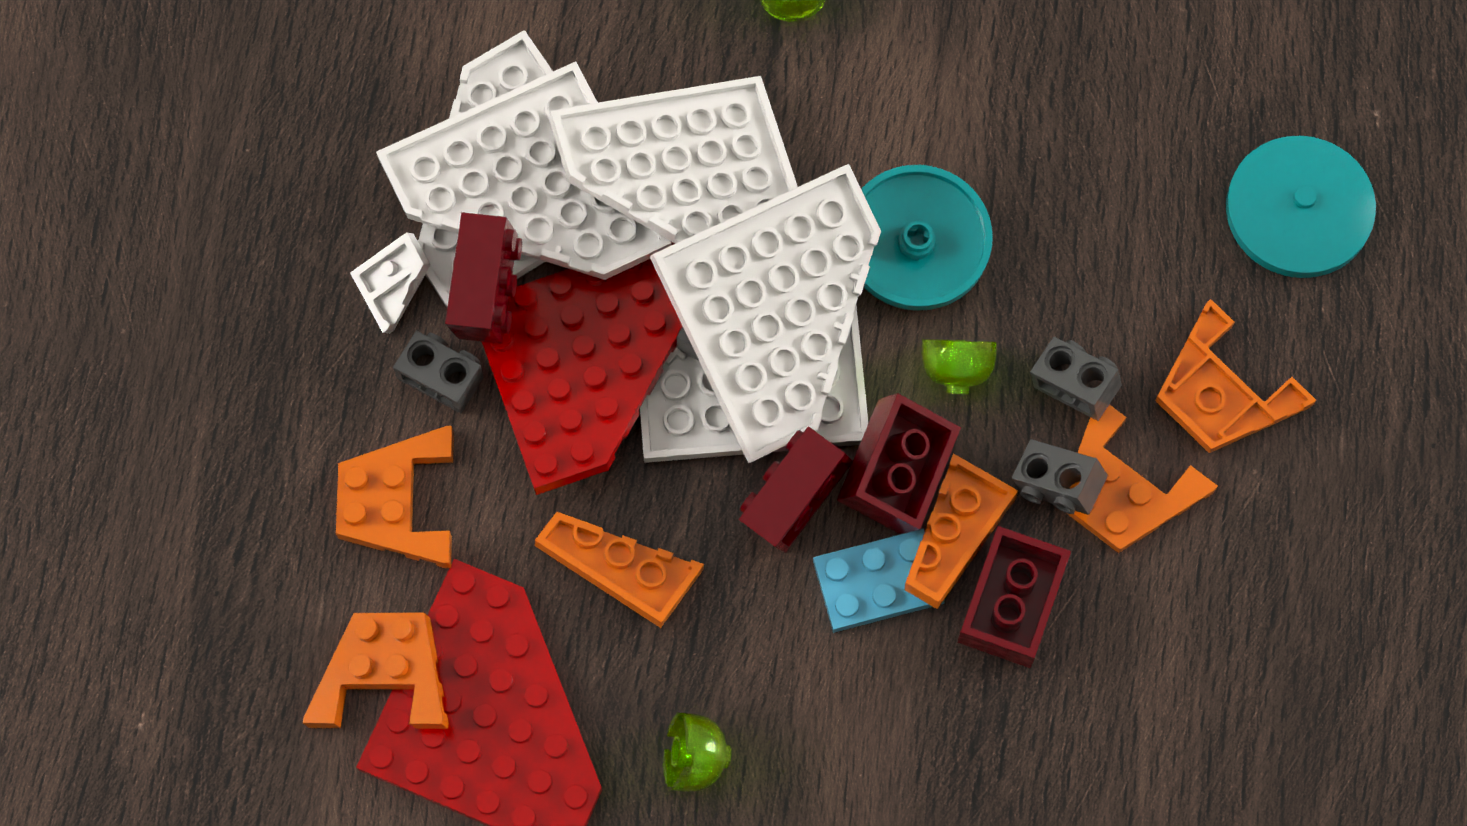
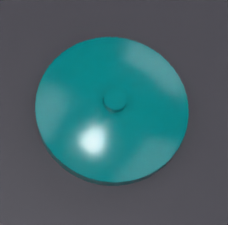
M1287 136L1260 145L1240 163L1228 188L1226 214L1233 237L1252 260L1277 274L1295 278H1311L1332 273L1348 264L1357 256L1373 229L1376 201L1373 187L1367 174L1349 153L1335 144L1319 138Z
M906 165L892 168L877 175L862 187L861 190L881 230L878 243L873 249L869 262L870 268L864 284V288L870 294L894 307L907 310H932L957 301L975 286L981 278L990 258L993 236L987 209L973 188L958 176L941 168L927 165Z

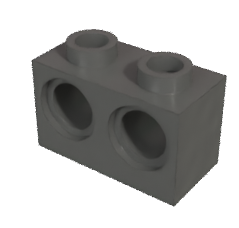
M416 330L393 366L397 379L449 408L462 413L484 378L481 365L479 364L480 360L465 350H460L458 353L448 348V343L434 333L429 332L426 336ZM422 355L434 357L433 361L427 366H418L416 364L417 359ZM455 372L466 374L465 379L460 383L453 384L447 381L449 376Z
M1056 337L1052 338L1030 371L1035 389L1099 421L1122 386L1119 369L1114 362L1103 356L1096 358L1086 353L1082 346L1072 340L1064 342ZM1061 364L1070 365L1069 368H1067L1064 371L1054 370L1058 365ZM1094 380L1102 381L1099 386L1094 388L1086 386Z
M1030 439L1012 476V480L1020 489V495L1030 502L1041 504L1042 501L1052 503L1057 509L1068 514H1074L1075 511L1090 515L1108 474L1097 458ZM1046 472L1044 476L1037 479L1040 474ZM1080 482L1076 487L1070 489L1074 483Z

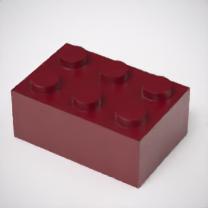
M461 212L445 321L446 326L458 339L502 344L504 334H509L512 313L507 311L509 297H514L516 293L517 275L512 273L514 260L519 261L521 258L522 238H518L516 229L513 228L507 217Z
M899 393L878 399L837 501L899 534L920 530L961 427Z
M809 426L804 432L798 430L792 436L786 446V449L789 450L788 454L781 463L775 461L763 476V480L766 483L758 494L752 492L740 507V511L743 514L738 520L784 553L788 551L853 462L846 453Z
M997 526L957 643L1031 668L1071 551Z

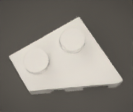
M406 232L350 272L382 333L390 334L395 330L431 265L413 233Z

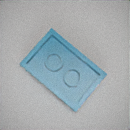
M924 528L813 557L814 567L833 633L932 607L904 590L911 566L925 533Z

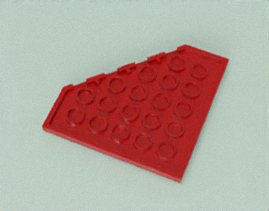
M651 259L606 280L567 269L517 286L515 296L509 297L507 311L512 313L509 334H504L502 344L482 342L536 495L610 469L616 458L615 453L623 438H627L640 414L639 409L646 396L651 394L663 372V365L668 356L677 347V336L683 326Z
M454 559L428 613L438 660L436 663L438 680L442 684L444 694L442 703L449 722L448 729H415L409 724L414 689H392L356 768L358 771L486 826H587L602 792V787L524 587Z

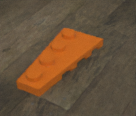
M953 453L937 501L928 520L923 539L920 542L907 577L904 590L938 609L1016 500L1018 490Z
M560 512L554 514L535 539V547L660 628L704 569V564L694 560H691V562L674 557L672 552L660 548L657 551L638 544L635 539L622 535V538L604 532L602 527Z

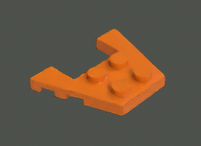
M1211 299L1204 306L1155 400L1208 453L1305 411L1316 402V399L1293 377L1288 379L1266 401H1263L1209 348L1229 331L1235 322Z
M1109 404L1099 421L1090 417L1078 450L1080 454L1097 458L1108 474V477L1090 515L1078 511L1068 515L1116 552L1120 553L1176 515L1179 516L1190 509L1192 505L1212 495L1218 485L1190 465L1169 493H1163L1104 448L1127 418ZM1080 482L1074 483L1070 489L1076 487Z
M444 426L338 463L336 535L338 539L381 551L386 549L404 554L406 558L417 561L422 559L436 563L437 566L442 568H451L452 535L450 531L412 532L414 465L453 463L454 431L452 426Z
M424 612L353 613L303 717V724L308 728H341L346 691L348 689H414L409 724L415 729H448V717L444 712L442 697H444L443 688L438 680L436 669L438 660L430 617Z

